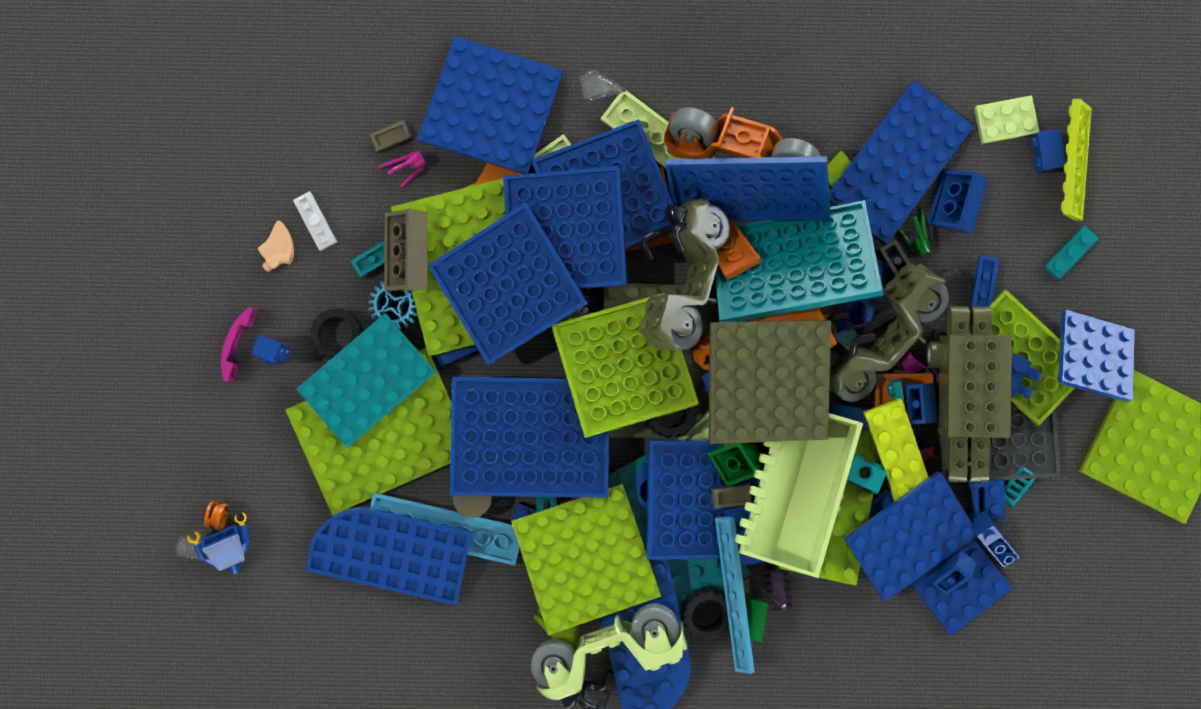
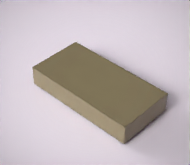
M405 120L369 134L377 153L412 139Z
M744 484L711 489L713 508L742 506L746 502L752 503V494L749 493L751 485Z

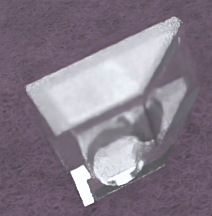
M597 70L587 71L586 75L580 76L584 99L591 102L626 92V88Z

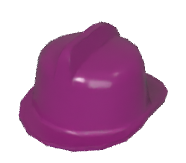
M910 349L896 363L897 367L905 373H914L925 368L934 374L932 369H929Z

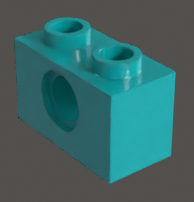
M854 454L846 482L872 494H878L887 472L882 470L883 466L874 462L869 464L865 462L864 457ZM861 468L867 470L866 478H862L859 475Z

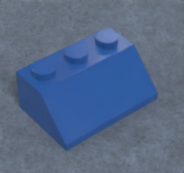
M942 170L927 224L955 233L972 234L987 179L977 172Z

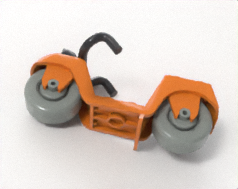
M691 107L681 108L672 114L664 134V144L672 156L680 159L712 158L717 151L740 158L820 157L819 151L812 144L796 138L783 139L779 132L771 126L733 115V107H731L729 114H723L717 121L700 109Z

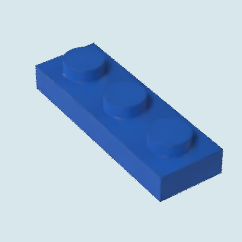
M978 256L970 308L988 307L992 303L999 258Z

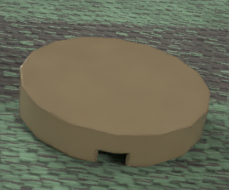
M453 496L456 510L463 516L470 518L483 515L491 506L492 496Z

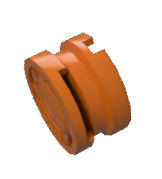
M211 501L205 513L204 527L209 529L214 527L215 530L222 531L229 514H227L226 510H229V505L224 503L219 505L218 502Z

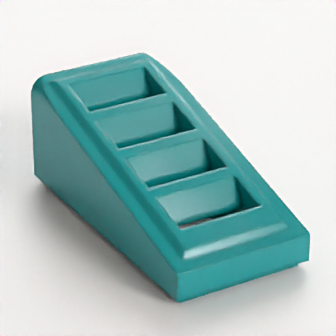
M1019 467L1015 475H1020L1021 473L1035 474L1026 467ZM1036 478L1018 479L1024 483L1023 486L1014 482L1016 479H1009L1004 486L1005 502L1014 507ZM1011 485L1020 491L1018 493L1010 488ZM1009 492L1015 496L1014 500L1005 495V493Z

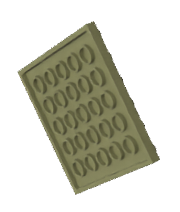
M831 320L710 322V444L828 440Z

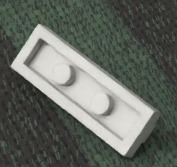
M309 191L294 199L293 201L319 251L337 243L312 193Z

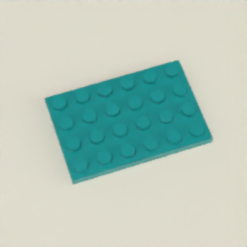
M385 313L296 390L345 447L348 448L432 377L436 371Z

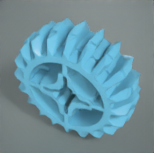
M384 282L380 283L382 289L375 286L374 289L378 293H371L370 296L375 299L368 301L369 304H374V307L369 308L370 312L375 311L371 315L373 319L380 318L385 313L394 312L399 319L392 321L400 330L402 329L401 324L406 328L409 327L407 320L411 323L415 322L411 316L418 317V313L414 312L416 306L412 292L404 291L406 293L405 296L395 298L390 291H384ZM385 294L387 302L380 309V301ZM392 299L399 303L397 310L390 306L393 305L391 304ZM409 300V309L404 315L402 307Z

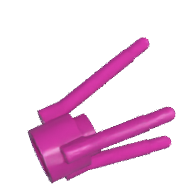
M419 151L378 165V168L381 169L406 160V162L387 171V174H391L408 165L412 170L416 169L400 185L401 188H404L419 172L424 170L422 166L426 162Z

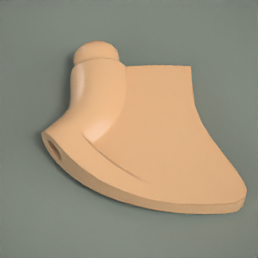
M281 221L275 223L269 238L258 247L259 252L266 261L262 267L267 272L281 264H291L293 261L294 245L292 237Z

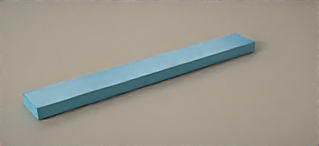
M719 516L715 518L735 671L751 674L755 670L738 543L735 542L737 535L735 518Z

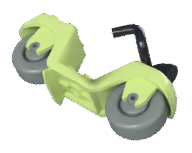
M648 604L635 613L632 623L622 621L621 615L618 613L613 625L581 636L577 642L576 650L564 640H546L535 649L531 659V672L538 682L537 690L548 699H561L565 709H572L577 702L584 709H604L611 696L610 692L604 690L609 686L614 672L607 670L600 684L584 681L587 653L596 654L604 647L609 646L612 648L618 646L623 641L644 670L650 669V671H655L661 668V665L667 663L675 664L683 657V650L687 649V642L683 634V623L681 621L679 625L676 615L668 607L661 604ZM586 689L597 692L604 691L597 705L589 703L584 698Z

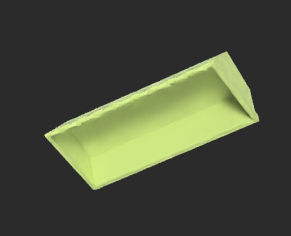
M829 413L828 440L764 442V446L770 448L768 455L760 454L759 461L764 463L765 466L763 471L756 470L754 477L759 479L760 483L758 487L751 486L749 491L750 494L755 496L754 503L746 502L744 507L745 510L751 512L749 520L742 518L740 521V526L746 528L744 536L737 534L735 537V542L741 544L740 554L819 578L837 512L841 509L839 505L841 499L843 500L845 496L843 491L863 423Z

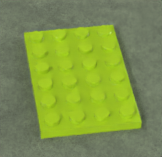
M1004 290L988 306L991 307L992 336H1012V354L1014 353L1031 361L1029 367L1042 372L1038 381L1024 376L1020 384L1034 390L1031 397L1026 398L1018 393L1011 397V402L1036 426H1039L1074 388L1058 383L1060 339L1007 290Z

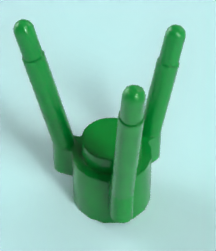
M923 208L919 209L923 234L917 216L913 217L919 239L913 241L914 245H912L900 228L897 230L908 245L910 252H915L916 256L931 251Z

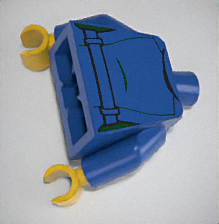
M244 513V520L241 522L237 520L236 515L234 517L239 527L234 525L201 539V534L195 531L194 533L197 536L195 541L188 535L187 540L189 543H194L195 546L193 548L200 561L211 567L215 566L219 571L228 568L231 574L241 570L239 563L245 560L244 554L248 552L251 540L248 526L245 525L247 517Z

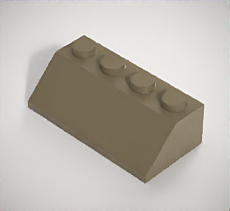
M407 209L385 213L384 291L427 290V212Z

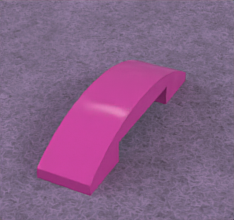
M247 308L236 319L227 334L221 357L223 381L233 382L239 364L232 362L243 328L244 326L252 328L257 309Z

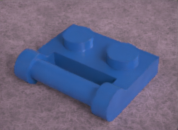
M993 480L987 483L969 482V488H971L970 519L981 513L979 512V488L983 487V511L985 510L991 519L1005 518L1004 480Z

